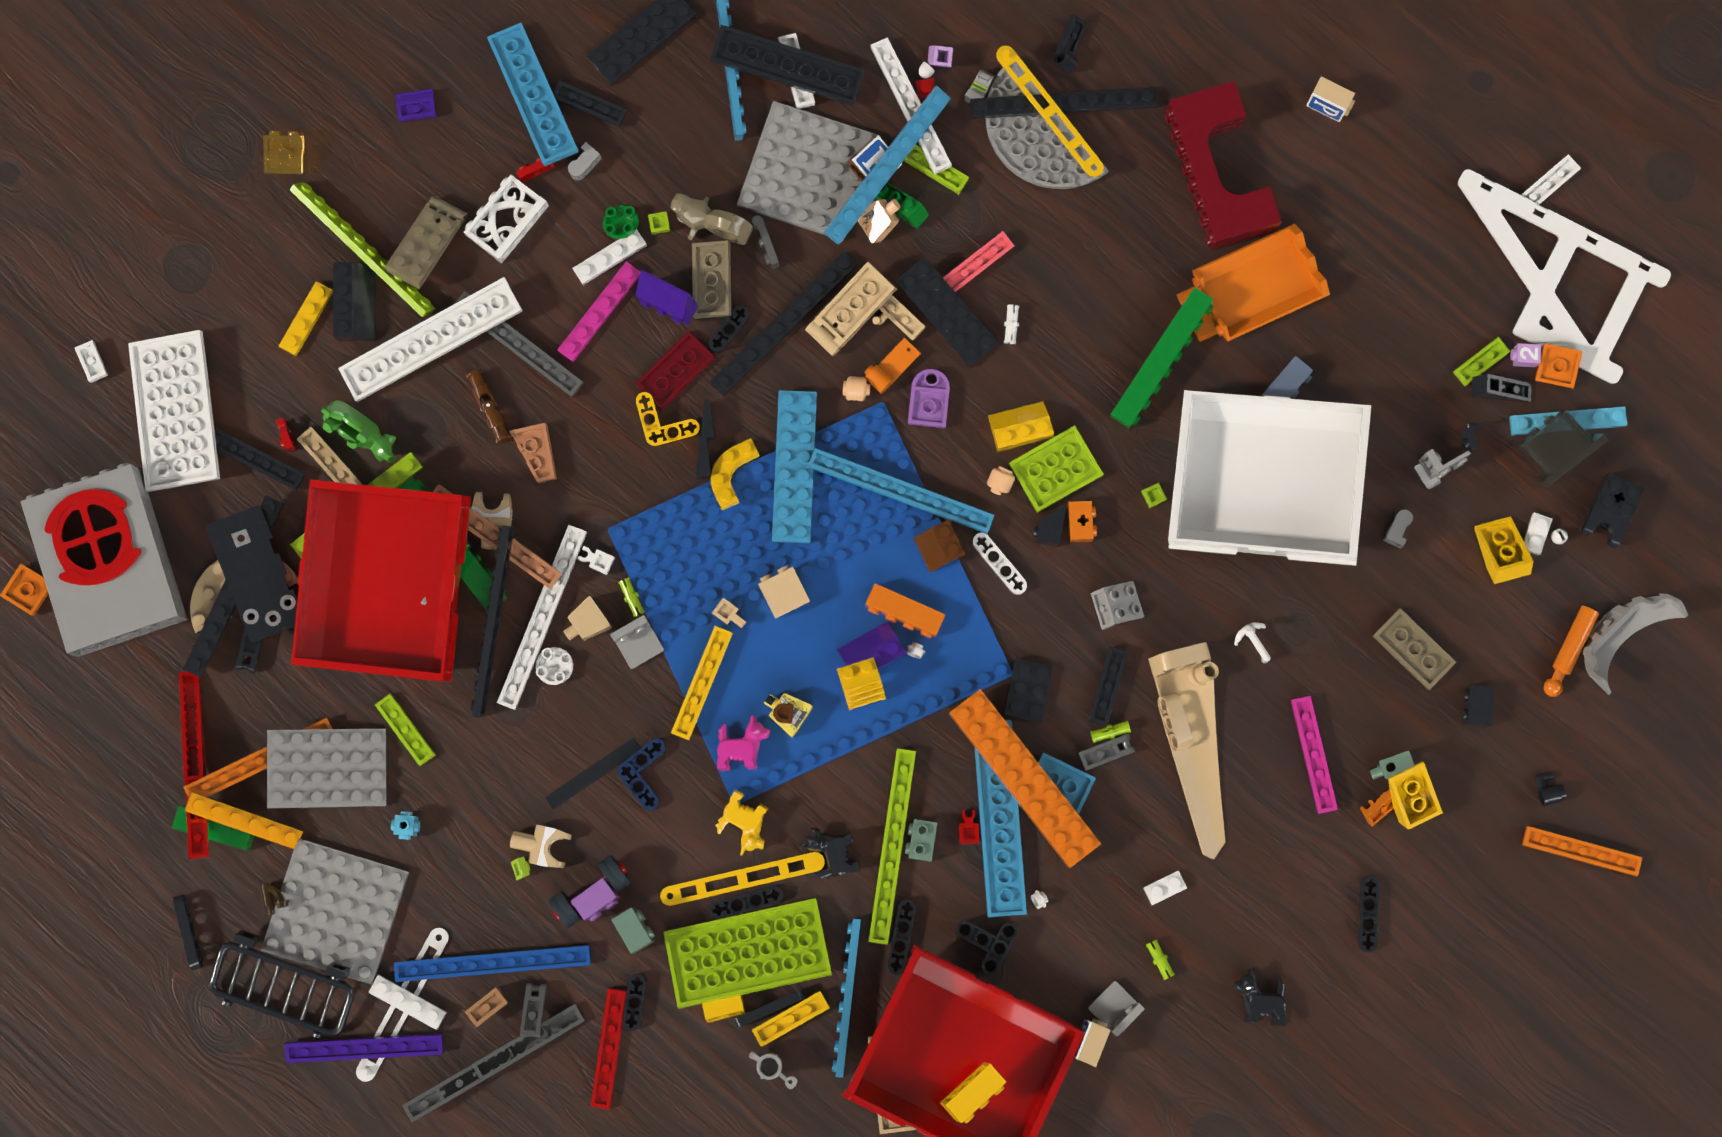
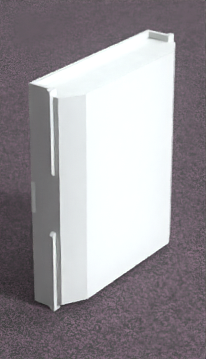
M1184 390L1168 537L1169 549L1232 555L1242 552L1286 556L1288 560L1356 566L1371 405L1291 399L1290 397L1267 395L1261 397Z

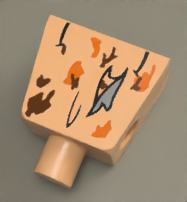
M885 199L872 202L858 219L860 226L871 243L881 242L899 222L895 212L901 207L895 199L889 203Z

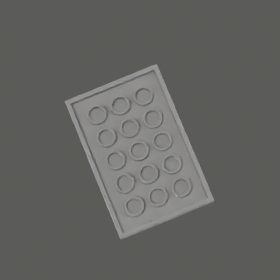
M386 729L267 730V809L386 806Z

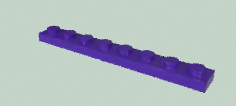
M443 1033L285 1043L286 1063L442 1055L444 1053Z

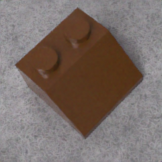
M949 520L913 538L930 573L965 556V552Z

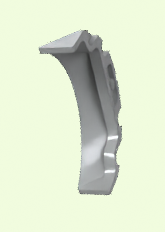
M1659 593L1660 596L1646 598L1639 596L1623 606L1617 605L1593 626L1588 636L1589 639L1586 647L1583 649L1585 667L1589 676L1608 695L1612 693L1608 684V669L1618 648L1631 635L1650 624L1666 619L1686 618L1688 613L1681 600L1663 593Z

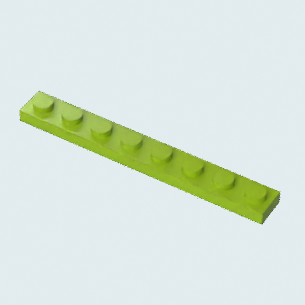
M410 452L369 483L368 486L398 488L419 472L423 466L415 455ZM304 534L290 544L301 559Z

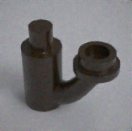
M273 882L259 885L263 908H267L268 915L275 914L274 906L276 905L277 909L289 906L288 902L290 901L285 900L283 894Z

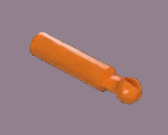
M1586 606L1580 607L1553 664L1555 672L1552 678L1544 683L1543 688L1548 696L1556 697L1563 691L1562 681L1565 675L1571 674L1599 616L1597 611Z

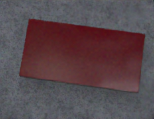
M688 331L635 384L643 392L649 393L653 397L654 403L663 411L716 357Z

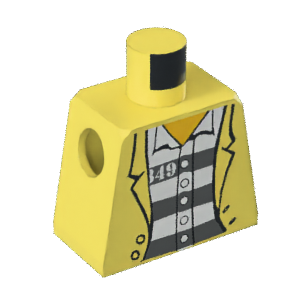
M785 693L780 699L770 694L764 704L773 709L769 717L792 738L813 709L812 705ZM778 704H794L792 724L776 721L773 711Z

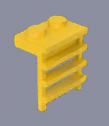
M874 657L837 669L849 710L886 699Z

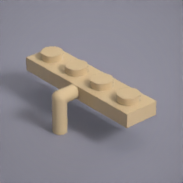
M893 295L879 308L883 313L872 320L874 324L882 325L889 318L913 341L926 328Z

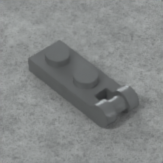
M758 215L754 216L752 224L754 230L759 231L760 236L757 239L760 247H764L766 250V254H763L767 265L771 264L772 269L780 267L763 218Z
M1129 734L1079 752L1078 754L1085 771L1136 752L1134 746L1132 747L1129 741L1131 739ZM1122 743L1125 750L1119 751L1117 744Z
M526 984L520 1036L540 1037L547 984ZM539 993V997L532 996V994Z

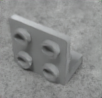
M1432 449L1425 453L1418 461L1430 480L1434 477L1438 480L1448 474L1451 468L1455 470L1461 467L1463 463L1468 461L1467 457L1471 453L1467 451L1442 465L1441 456Z
M1133 581L1103 587L1090 593L1102 630L1144 617Z
M644 615L610 634L631 669L636 668L664 651Z
M1116 981L1088 1007L1101 1022L1107 1024L1106 1027L1116 1037L1145 1009Z

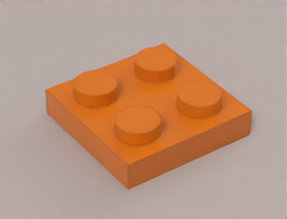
M1543 343L1541 363L1538 365L1535 381L1574 389L1583 351Z
M20 564L0 596L31 616H34L47 597L48 590L43 576Z

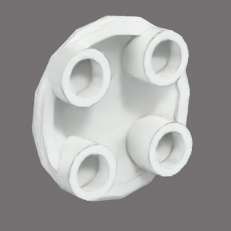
M545 648L536 660V675L549 685L564 683L573 672L572 657L562 648Z

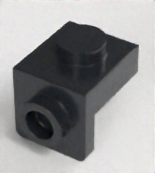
M1476 422L1465 425V429L1460 432L1463 438L1461 439L1464 450L1467 449L1470 453L1479 449L1474 432L1483 427L1482 423L1476 425Z

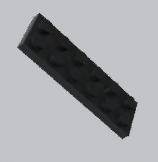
M655 0L590 53L587 59L612 86L697 15L685 0Z
M925 257L895 281L969 368L998 344V341Z

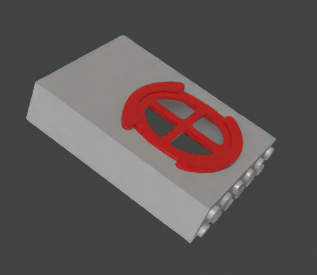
M129 463L120 464L114 470H102L99 472V475L93 477L92 475L82 477L81 481L76 483H64L63 487L58 489H46L40 495H28L25 500L21 501L66 653L76 657L188 620L148 492L145 491L142 471ZM90 505H99L106 508L115 516L117 524L95 532L88 513V507ZM79 510L86 529V535L64 542L62 539L64 524L73 511ZM120 532L122 542L119 553L112 563L106 565L102 559L98 540ZM90 543L97 565L96 568L87 570L77 566L68 557L67 550Z

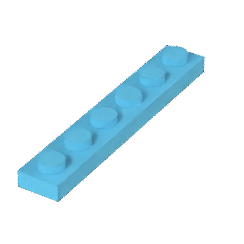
M1625 407L1513 415L1509 417L1511 436L1627 426Z

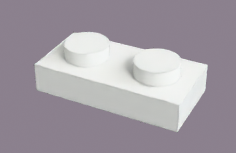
M93 340L75 347L90 383L108 376Z
M1535 512L1532 513L1523 540L1530 553L1541 555L1552 518Z
M1176 871L1143 887L1151 905H1154L1187 889L1179 871Z

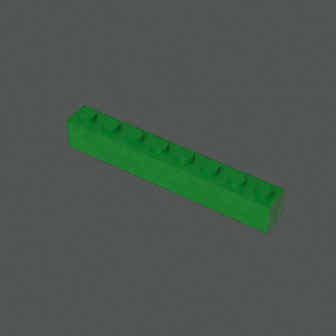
M1196 287L1193 288L1112 411L1111 418L1128 429L1131 425L1136 426L1141 418L1138 416L1142 409L1146 411L1151 403L1149 400L1152 393L1155 395L1158 393L1162 386L1159 384L1163 377L1167 379L1172 371L1170 366L1173 362L1177 363L1183 354L1180 352L1183 346L1188 347L1193 339L1191 334L1194 330L1198 331L1204 322L1201 320L1204 314L1209 315L1213 309V298Z
M411 477L397 489L424 491L426 487L420 479L415 480ZM467 541L465 562L461 564L460 577L486 609L490 605L491 600L489 589L493 586L494 581L492 579V572L489 568L484 569L481 565L483 560L477 553L473 555L470 551L472 546Z

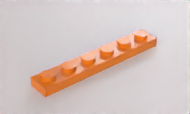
M1526 826L1522 845L1636 877L1639 875L1643 858Z

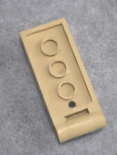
M867 262L805 330L831 356H834L897 288L871 263Z

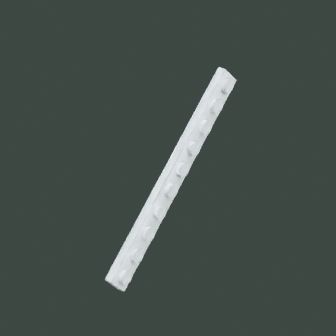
M568 525L552 564L554 568L563 574L552 589L544 585L497 701L498 704L516 710L586 537V531Z

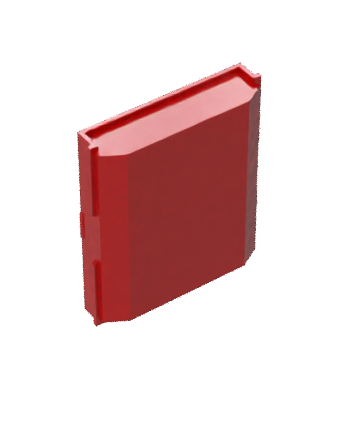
M310 480L303 553L300 560L298 577L299 591L291 665L442 682L452 681L459 614L456 611L461 564L465 562L471 496ZM424 597L426 598V605L421 604Z
M914 945L911 950L912 955L847 1090L844 1089L841 1096L902 1127L909 1125L926 1137H1037L1085 1035L1082 1032L1083 1029L1024 999L1018 1000L1012 994L990 983L986 984L976 979L974 974ZM984 1062L990 1063L1006 1081L1003 1085L1005 1088L998 1095L993 1094L988 1099L990 1102L983 1109L978 1108L973 1112L975 1116L969 1122L959 1123L955 1121L940 1102Z

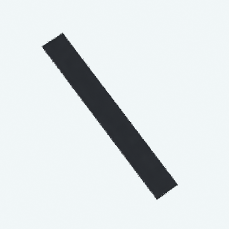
M632 738L545 797L552 809H555L630 758L641 748L635 739Z

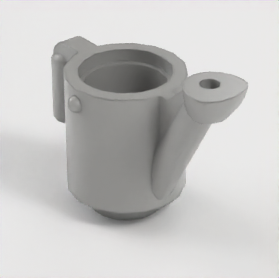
M756 1051L750 1052L749 1057L757 1061V1072L761 1079L772 1080L779 1076L785 1081L787 1088L793 1089L796 1086L797 1079L792 1076L789 1077L782 1071L783 1062L778 1054L766 1053L759 1057Z

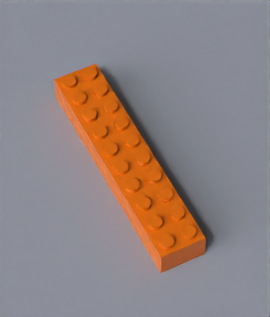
M981 689L949 713L1068 868L1074 866L1101 844Z

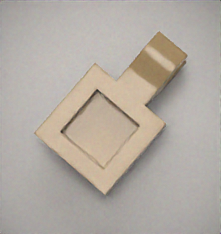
M725 598L720 601L712 614L727 625L730 621H733L742 628L746 621L736 615L739 609Z

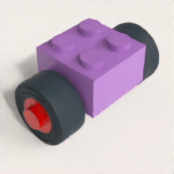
M612 855L602 860L598 865L604 874V878L597 881L573 900H570L563 891L550 898L549 903L554 910L552 913L557 920H561L565 926L570 928L582 918L587 921H595L602 915V910L605 908L611 909L617 905V899L620 898L617 892L631 883L626 874L627 869L622 862L618 863Z

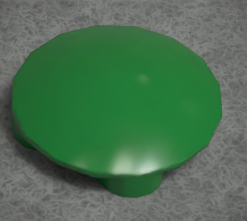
M620 205L609 207L603 219L604 231L608 236L615 239L629 237L636 231L639 224V216L632 206Z

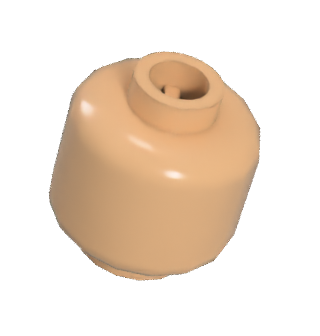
M849 376L847 381L844 380L843 395L849 401L862 402L865 400L866 395H870V384H867L865 377Z
M1001 466L992 469L987 480V485L991 487L990 491L1000 496L1002 493H1009L1015 481V477L1012 475L1013 471Z

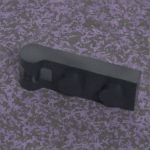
M245 628L235 670L241 671L244 669L249 670V673L255 674L262 640L251 642ZM245 656L252 657L250 663L244 662Z

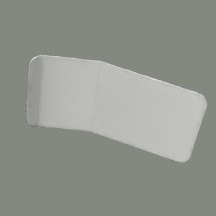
M1421 464L1415 466L1418 475L1427 489H1431L1441 483L1440 479L1437 480L1436 477L1430 480Z

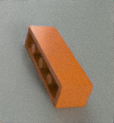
M876 583L865 604L868 607L867 611L875 615L879 613L886 615L885 619L896 623V621L904 623L903 627L911 631L915 628L921 631L920 634L930 639L932 636L936 638L945 618V614Z

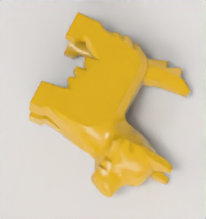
M735 790L730 797V802L725 806L723 816L718 819L719 823L715 826L717 827L718 834H721L728 823H732L743 830L740 852L742 856L745 851L764 848L765 841L759 836L763 816L767 812L768 807L760 804L754 810L748 805L746 807L741 805L740 799L743 798L744 794Z

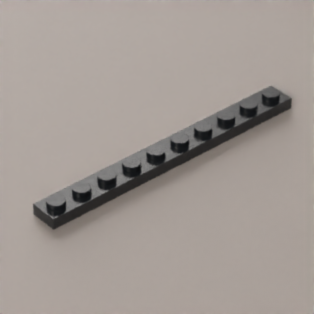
M1155 87L1049 94L1063 113L1157 107ZM1042 94L1032 95L1043 110L1050 106ZM1025 95L975 98L969 101L971 119L1040 115Z
M843 252L714 377L710 384L724 397L857 267V263L847 253Z
M265 495L260 508L271 532L284 503ZM226 579L183 670L201 678L236 607Z
M502 525V529L498 532L500 543L499 548L495 551L497 562L496 567L492 570L494 581L493 586L489 589L491 600L490 605L486 608L488 619L487 624L483 627V635L485 637L484 643L480 646V654L482 656L481 662L477 665V673L479 675L478 681L474 684L475 700L471 703L473 717H484L486 712L514 526Z

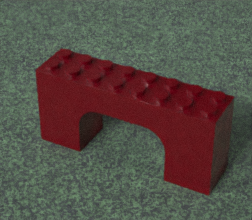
M1235 81L1169 100L1166 113H1164L1167 124L1170 123L1172 129L1170 130L1172 141H1176L1177 157L1181 158L1183 162L1181 166L1182 172L1188 178L1189 183H1187L1189 193H1193L1195 211H1199L1200 227L1204 228L1206 232L1204 236L1206 245L1211 247V251L1276 232L1282 221L1271 188L1266 187L1242 195L1228 192L1220 182L1209 149V138L1242 127L1246 118Z

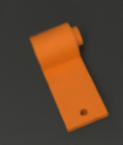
M904 338L879 365H871L864 372L866 374L865 378L882 394L921 353Z

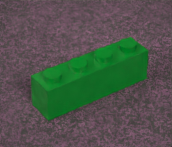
M178 806L172 828L187 833L185 807ZM209 820L208 823L210 840L250 851L255 835Z

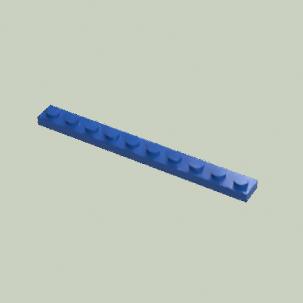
M590 945L394 962L395 982L591 965Z

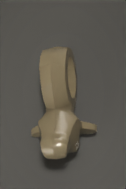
M680 193L675 195L670 208L676 213L677 219L691 228L688 236L689 240L692 241L696 232L704 228L732 243L740 245L747 243L753 226L748 221L733 213L711 210L708 207L709 197L705 196L704 200H699Z

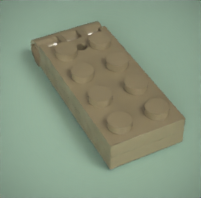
M432 196L386 264L387 272L420 289L464 223L467 213L436 196Z

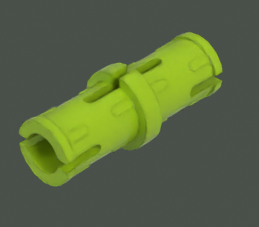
M630 578L624 579L626 585L623 580L618 582L625 595L624 600L626 603L628 602L633 617H638L639 614L636 608L641 615L645 611L638 599L639 594L635 592Z
M1128 721L1112 726L1108 724L1107 727L1090 731L1093 743L1109 738L1112 740L1116 736L1131 733Z
M1156 939L1152 941L1155 949L1151 943L1146 944V947L1154 959V965L1158 966L1163 979L1166 980L1169 977L1165 970L1168 971L1170 977L1174 976L1175 973L1167 961V955H1164Z

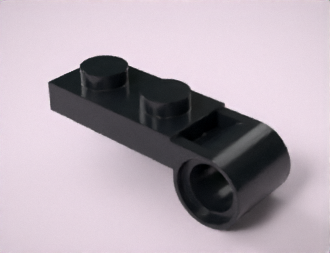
M1070 15L1053 58V62L1066 73H1072L1077 68L1078 60L1074 55L1087 25L1077 15Z

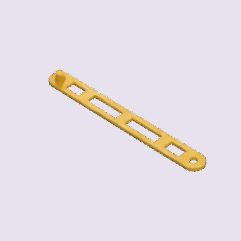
M1009 46L1000 47L996 57L1003 68L1087 175L1091 177L1100 176L1104 166L1097 155L1017 53ZM1014 62H1017L1025 73L1019 78L1010 68V65ZM1032 81L1050 106L1043 110L1024 86L1028 82ZM1055 113H1057L1075 136L1070 142H1068L1050 119ZM1080 145L1090 155L1085 161L1075 151ZM1095 165L1097 170H1092L1091 166Z
M812 852L665 887L661 891L660 898L665 905L672 906L820 871L824 867L825 859L820 853ZM803 860L804 870L789 873L787 863ZM774 866L779 867L780 875L748 882L746 873ZM737 875L739 885L707 892L706 882ZM696 885L697 895L682 898L681 888ZM668 893L673 894L672 899L667 898Z

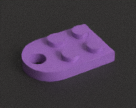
M927 369L915 376L911 388L908 425L946 428L950 385L942 372ZM928 375H935L937 377L936 383L929 384L926 381Z

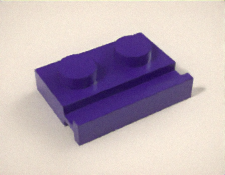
M428 89L395 94L399 122L437 117L433 90Z

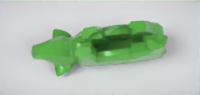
M331 401L329 405L322 408L321 412L324 414L323 429L328 433L338 431L339 435L348 440L347 446L352 449L356 447L370 449L380 462L385 460L388 463H392L396 460L392 453V445L396 440V436L389 434L382 436L374 422L345 402Z

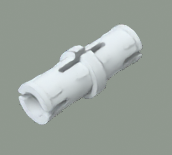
M1007 305V318L1004 322L1006 327L1004 343L1016 344V333L1019 327L1017 322L1018 305Z

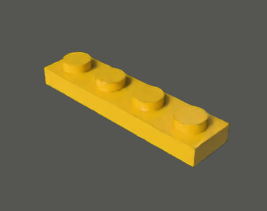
M317 281L315 282L280 342L279 347L295 356L298 355L332 296V289Z
M821 991L752 1029V1032L760 1046L763 1047L830 1007Z

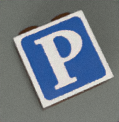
M879 135L871 138L846 162L861 182L887 150V143Z

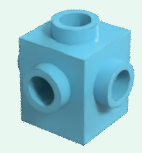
M401 812V815H395V819H392L391 831H394V835H399V839L410 840L411 836H417V832L420 831V821H418V817L412 816L413 812ZM403 822L407 823V827L405 829H402Z

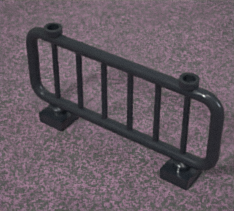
M240 930L235 934L234 942L225 943L220 947L209 980V988L215 996L222 998L221 1004L232 1006L233 1003L293 1023L312 1030V1036L322 1039L324 1035L333 1037L342 1033L354 1000L352 986L343 981L349 976L351 968L332 962L327 966L326 972L323 974L252 949L258 943L260 936L244 930ZM234 950L240 952L229 990L226 992L217 987V980L226 952ZM244 954L258 959L246 998L232 994ZM262 961L277 965L265 1005L250 1000ZM280 967L295 972L283 1011L268 1006ZM298 974L313 978L301 1018L286 1013ZM317 980L331 985L319 1024L305 1020ZM336 986L345 990L347 995L336 1028L331 1029L323 1026Z

